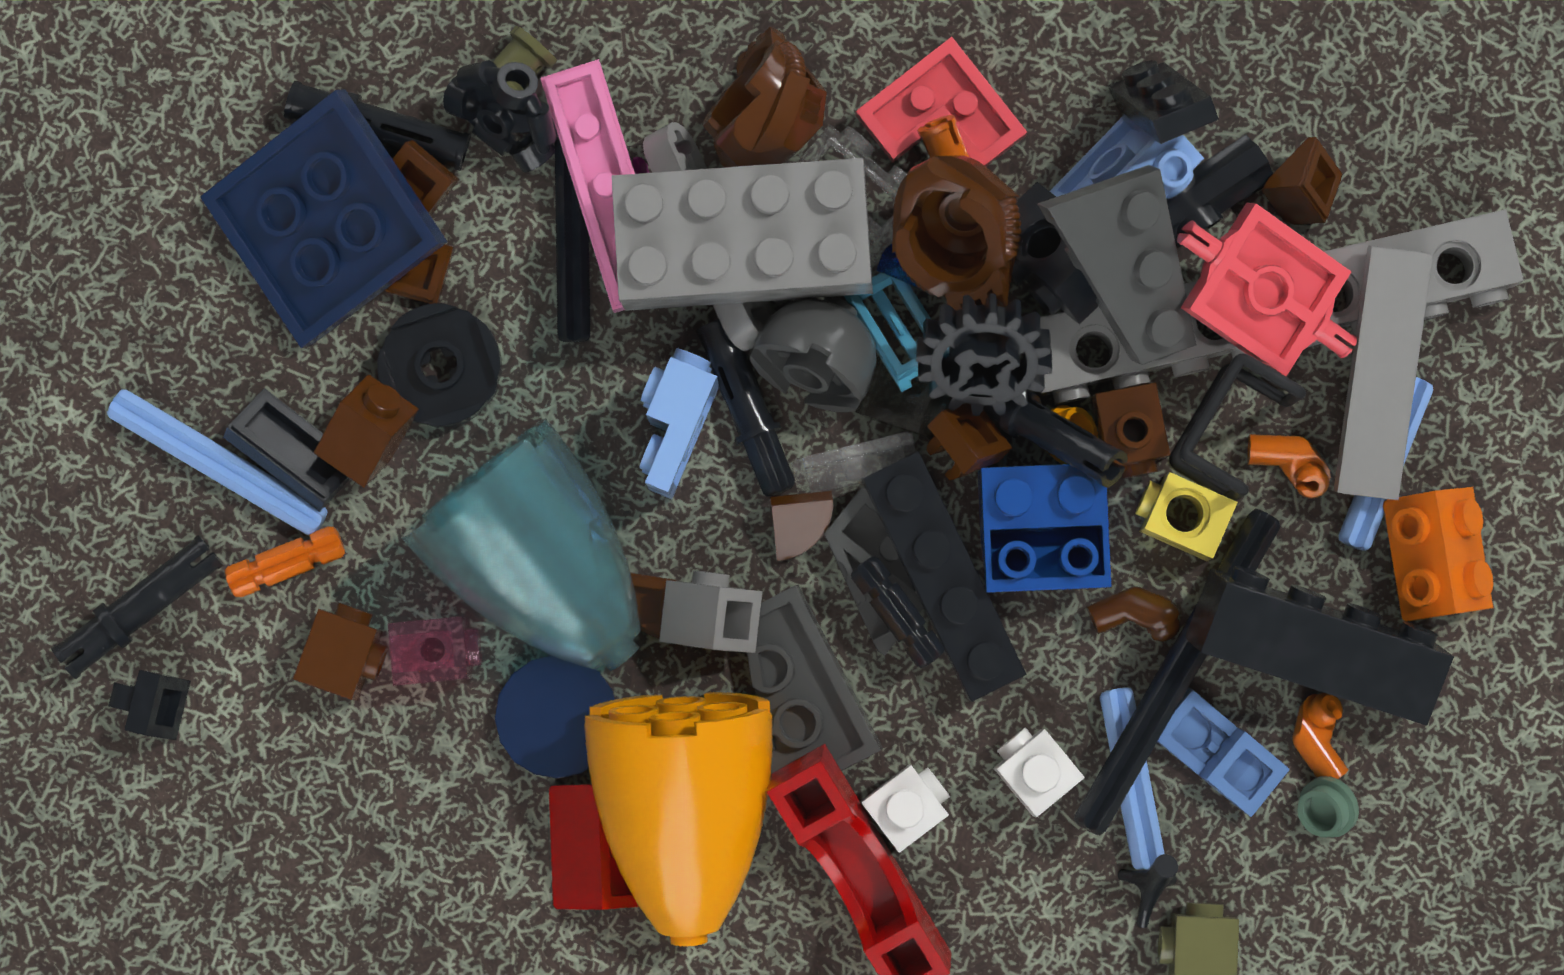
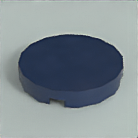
M552 655L531 660L510 676L499 694L495 722L500 743L515 763L534 775L563 778L583 773L589 769L584 729L585 716L590 715L589 707L616 700L614 691L598 670L580 659Z

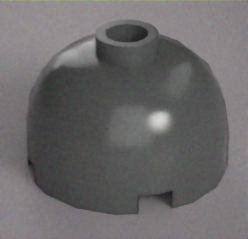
M825 297L824 300L816 298L801 299L789 302L769 317L755 339V346L750 354V362L758 374L786 394L790 383L810 392L804 401L805 404L832 412H853L858 408L871 386L876 370V343L866 325L857 317L856 309L848 302L836 297Z

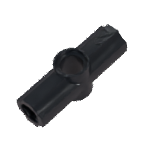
M1247 134L1194 168V176L1190 184L1177 196L1166 199L1176 246L1178 248L1183 246L1177 243V237L1179 233H1186L1182 228L1189 221L1193 220L1203 229L1211 228L1224 218L1222 216L1224 212L1261 190L1273 174L1268 159Z

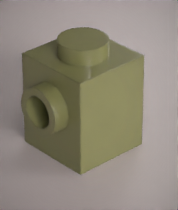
M1186 902V914L1171 913L1170 927L1160 926L1158 963L1169 964L1168 975H1237L1239 919L1233 916H1223L1224 904Z

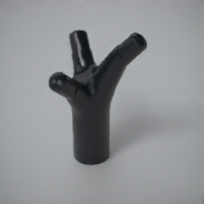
M1163 854L1158 856L1146 870L1132 871L1121 869L1118 872L1119 880L1135 884L1141 892L1136 922L1140 928L1148 927L1150 916L1160 895L1166 887L1172 886L1177 882L1175 875L1178 871V863L1171 855Z

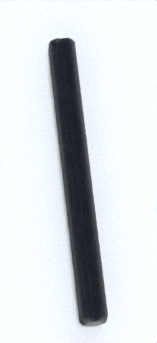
M1254 509L1248 514L1217 570L1230 575L1234 566L1256 571L1280 529V522L1267 512ZM1196 606L1074 815V821L1093 834L1101 835L1106 832L1207 654L1201 653L1185 638Z

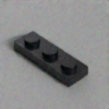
M1150 60L1133 65L1123 71L1122 80L1108 85L1118 110L1160 144L1219 120L1211 96L1165 62L1157 64V61Z

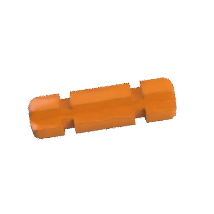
M327 526L309 534L310 539L304 541L300 537L255 555L256 560L253 562L245 559L228 566L224 571L232 594L235 597H244L259 591V585L264 583L267 586H272L315 568L313 564L319 561L324 565L342 558L345 554V549L338 531L335 527Z

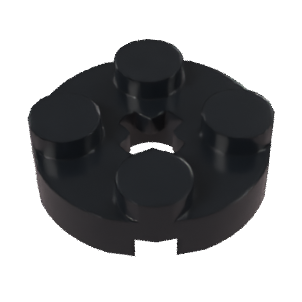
M434 303L414 308L395 322L391 327V332L385 338L383 348L381 347L377 369L381 383L392 387L401 397L419 408L413 419L414 422L436 428H446L463 424L475 418L495 397L502 373V358L498 343L486 324L466 310L444 303ZM436 349H441L445 357L455 356L457 359V367L450 370L451 379L442 383L439 382L435 375L425 376L423 366L432 362L430 352Z

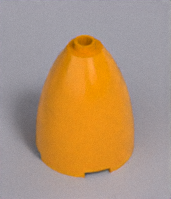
M708 692L704 694V698L696 696L663 698L662 695H641L589 707L590 715L585 716L584 724L588 767L597 810L606 840L618 869L636 903L659 934L670 936V943L675 946L705 944L708 942L707 934L714 933L720 929L737 900L751 867L762 831L768 800L766 791L770 783L772 765V714L770 713V701L763 697L748 694Z

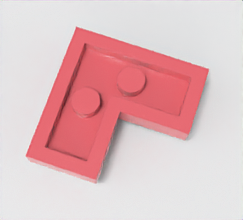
M950 37L855 111V116L892 163L922 140V137L918 134V128L925 126L926 123L947 115L955 116L956 125L969 157L979 161L986 167L1027 135L1026 129L953 37Z

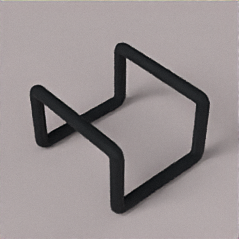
M1245 353L1236 355L1230 364L1220 369L1169 457L1170 464L1176 471L1201 486L1234 501L1248 494V485L1193 453V450L1235 379L1284 407L1292 406L1306 395V390L1301 385ZM1244 366L1249 370L1253 371L1254 373L1260 375L1261 377L1265 378L1271 383L1287 391L1288 394L1279 391L1278 389L1274 388L1268 383L1262 381L1261 379L1242 369V367Z

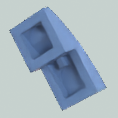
M1191 688L1187 689L1157 741L1250 817L1254 815L1290 770L1247 732L1236 727Z

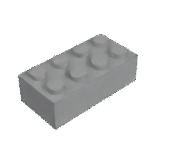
M863 158L611 176L618 296L625 311L873 294Z

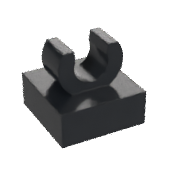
M139 670L135 686L114 682L108 706L129 711L125 731L176 740L191 681L170 675Z

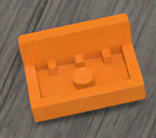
M1473 487L1435 490L1399 497V500L1387 499L1384 501L1383 508L1401 616L1404 621L1493 608L1491 597L1493 575L1485 561L1481 537L1483 515L1479 504L1475 501Z

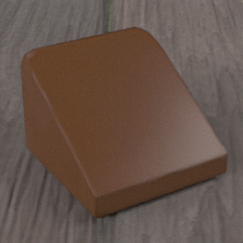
M1308 137L1269 177L1263 186L1262 192L1283 221L1294 225L1325 223L1343 174L1317 137Z

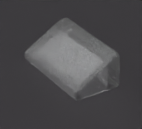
M907 431L793 459L791 469L797 493L832 490L833 500L857 494L864 486L861 478L915 452L912 433L908 434Z

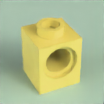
M1169 472L1164 475L1160 484L1149 481L1135 514L1145 518L1139 532L1202 560L1209 561L1215 556L1238 502ZM1185 498L1195 505L1198 512V520L1191 531H1178L1168 522L1166 510L1172 499Z

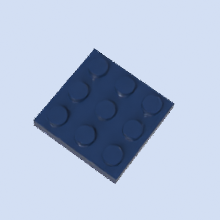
M346 89L333 91L200 196L300 348L312 346L448 242Z

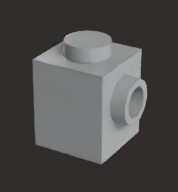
M693 571L692 582L666 580L659 642L712 650L755 653L762 591L729 587L730 575Z

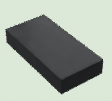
M265 388L228 425L223 438L319 512L350 480L349 477L314 454L323 433Z

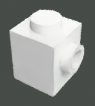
M1026 727L1023 728L997 750L1003 760L993 768L1034 817L1042 814L1085 778L1045 729H1040L1032 736Z
M909 764L860 802L900 853L949 816L941 804L950 796L928 767L918 774L912 765Z

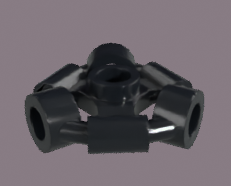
M486 60L459 68L457 76L449 82L444 92L443 105L446 113L469 121L474 127L472 133L501 156L504 155V152L509 153L523 172H530L540 167L556 151L553 145L556 140V132L548 104L539 101L535 93L538 87V78L529 66L519 62H510L498 68L494 62ZM507 82H516L520 84L524 90H514L509 87ZM529 132L518 141H516L517 137L512 134Z

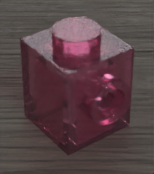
M463 616L388 623L393 686L472 679L471 666L482 665L479 629H468L467 618Z

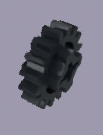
M989 293L985 305H976L970 295L963 296L962 309L956 311L953 307L944 303L940 306V321L925 319L923 322V337H917L916 341L918 379L920 382H929V396L932 399L947 394L948 409L954 411L963 403L971 404L972 415L979 416L984 406L992 405L998 415L1005 414V402L1013 400L1016 404L1024 407L1028 404V389L1036 392H1042L1045 389L1044 375L1052 373L1051 334L1049 329L1040 328V315L1037 312L1021 316V301L1014 299L1006 307L998 306L996 294ZM949 347V357L944 358L943 355ZM1024 352L1025 356L1020 362L1019 355Z

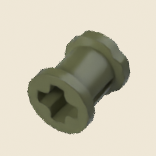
M515 26L510 31L512 40L493 61L498 68L510 62L523 63L529 66L537 76L544 67L552 68L557 59L521 27ZM507 82L509 87L514 90H524L523 87L516 82Z

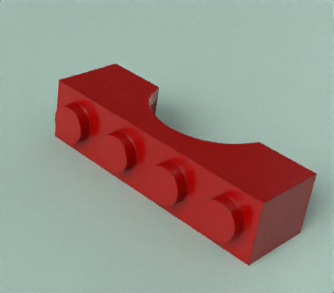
M825 743L772 773L766 791L798 845L806 848L816 858L831 879L851 915L859 934L863 951L877 974L949 975L951 950Z

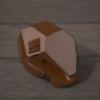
M769 27L765 33H760L756 37V41H752L748 45V51L743 52L738 57L736 64L738 78L725 89L702 123L703 127L713 137V144L719 161L724 167L786 163L823 126L827 92L806 67L799 49L792 43L787 42L780 30Z
M964 155L932 157L912 167L898 188L894 202L892 253H896L902 270L906 272V276L910 277L911 282L915 283L916 287L921 288L922 291L927 292L930 296L946 297L947 305L953 307L956 311L963 308V296L970 295L976 305H985L989 293L996 294L998 306L1006 307L1008 305V294L1015 257L1019 248L1018 242L1021 240L1019 235L1022 232L1020 228L1021 221L1019 220L1021 215L1018 212L1019 207L1016 205V197H1019V195L985 165L975 159Z

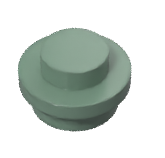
M1321 776L1310 781L1302 789L1297 812L1302 825L1313 835L1319 837H1339L1355 826L1359 816V806L1354 793L1344 782L1334 777Z

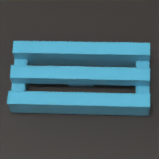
M895 264L872 277L873 294L846 295L844 297L846 302L856 309L857 317L866 325L876 343V352L901 392L912 387L910 380L918 376L916 342L882 289L893 284L922 333L923 322L926 318H931L899 267ZM869 296L873 298L910 358V361L903 365L900 363L862 300ZM949 347L943 355L944 358L949 357Z

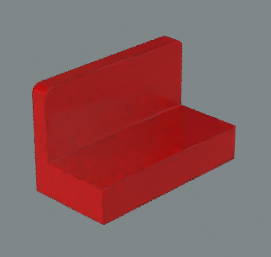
M592 784L551 786L549 788L554 908L605 910L639 907L618 869L606 840L595 803Z

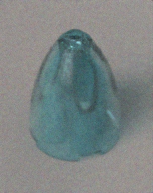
M544 418L522 432L516 438L518 442L512 447L507 446L490 460L488 459L422 515L426 522L415 529L411 527L401 538L441 582L466 604L499 628L524 643L558 659L592 670L605 664L610 671H613L628 660L639 648L633 641L641 629L637 597L628 561L615 526L598 491L576 456L550 422Z

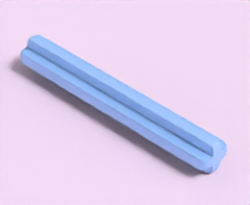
M121 389L110 403L107 411L110 419L302 533L310 536L309 534L319 530L324 523L328 513L325 507L319 512L275 477L132 392Z

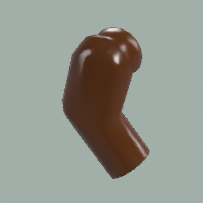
M1138 586L1130 587L1086 606L1098 634L1131 621L1147 628L1153 640L1168 641L1178 634L1181 627L1178 619L1179 610L1171 599Z

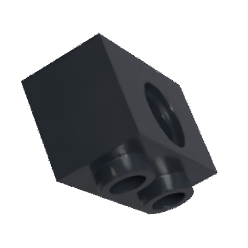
M1036 182L1017 200L1016 205L1019 207L1018 212L1021 215L1019 220L1021 221L1020 228L1022 232L1019 235L1021 240L1018 242L1019 248L1015 257L1011 282L1018 286L1023 280H1026L1030 284L1027 288L1028 291L1047 312L1054 315L1061 309L1080 325L1098 307L1096 303L1097 296L1082 271L1073 265L1064 250L1067 246L1055 226L1046 220L1037 205L1056 196Z

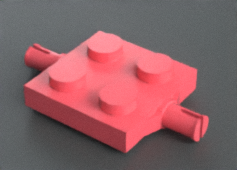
M1246 203L1228 233L1219 240L1198 226L1193 220L1189 221L1182 228L1186 233H1179L1177 243L1185 246L1205 261L1202 266L1201 276L1184 301L1181 309L1245 354L1254 357L1286 377L1302 351L1316 340L1336 353L1341 359L1347 357L1352 352V349L1346 345L1355 346L1357 337L1330 320L1335 298L1351 274L1349 269L1257 203Z

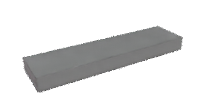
M1370 245L1367 247L1355 333L1357 343L1353 347L1333 490L1337 493L1399 500L1433 261L1432 253Z

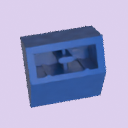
M1069 464L981 468L978 471L980 536L986 593L1112 587L1107 487L1100 485L1096 480Z

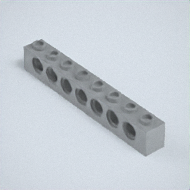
M1506 209L1323 251L1351 271L1342 287L1346 295L1345 307L1340 312H1332L1330 320L1340 327L1351 325L1353 335L1356 333L1368 245L1433 254L1424 320L1448 314L1447 303L1470 298L1472 308L1506 301L1509 299L1507 289L1513 288L1524 281ZM1441 254H1452L1462 262L1465 274L1460 284L1448 283L1438 274L1437 260ZM1197 281L1184 284L1187 297ZM1099 306L1080 325L1065 312L1040 317V328L1049 329L1051 334L1052 373L1044 375L1045 389L1042 392H1037V395L1040 398L1052 395L1054 405L1067 404L1091 397L1088 386L1112 381L1114 390L1150 383L1148 372L1172 367L1174 377L1187 376L1209 370L1208 358L1230 353L1232 358H1234L1238 354H1244V352L1224 338L1211 340L1204 337L1197 328L1196 318L1191 316L1196 346L1141 365L1129 358ZM1089 336L1101 339L1106 344L1109 352L1106 365L1099 368H1090L1082 364L1076 354L1077 342ZM1316 340L1308 347L1319 345L1322 343Z

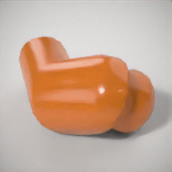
M1249 434L1248 465L1279 466L1298 493L1306 498H1318L1327 491L1331 478L1330 469L1325 460L1306 438L1301 436Z
M1324 692L1308 696L1301 704L1292 740L1296 750L1316 778L1329 776L1339 779L1349 769L1333 749L1330 742L1336 720L1342 718L1343 706L1336 696Z

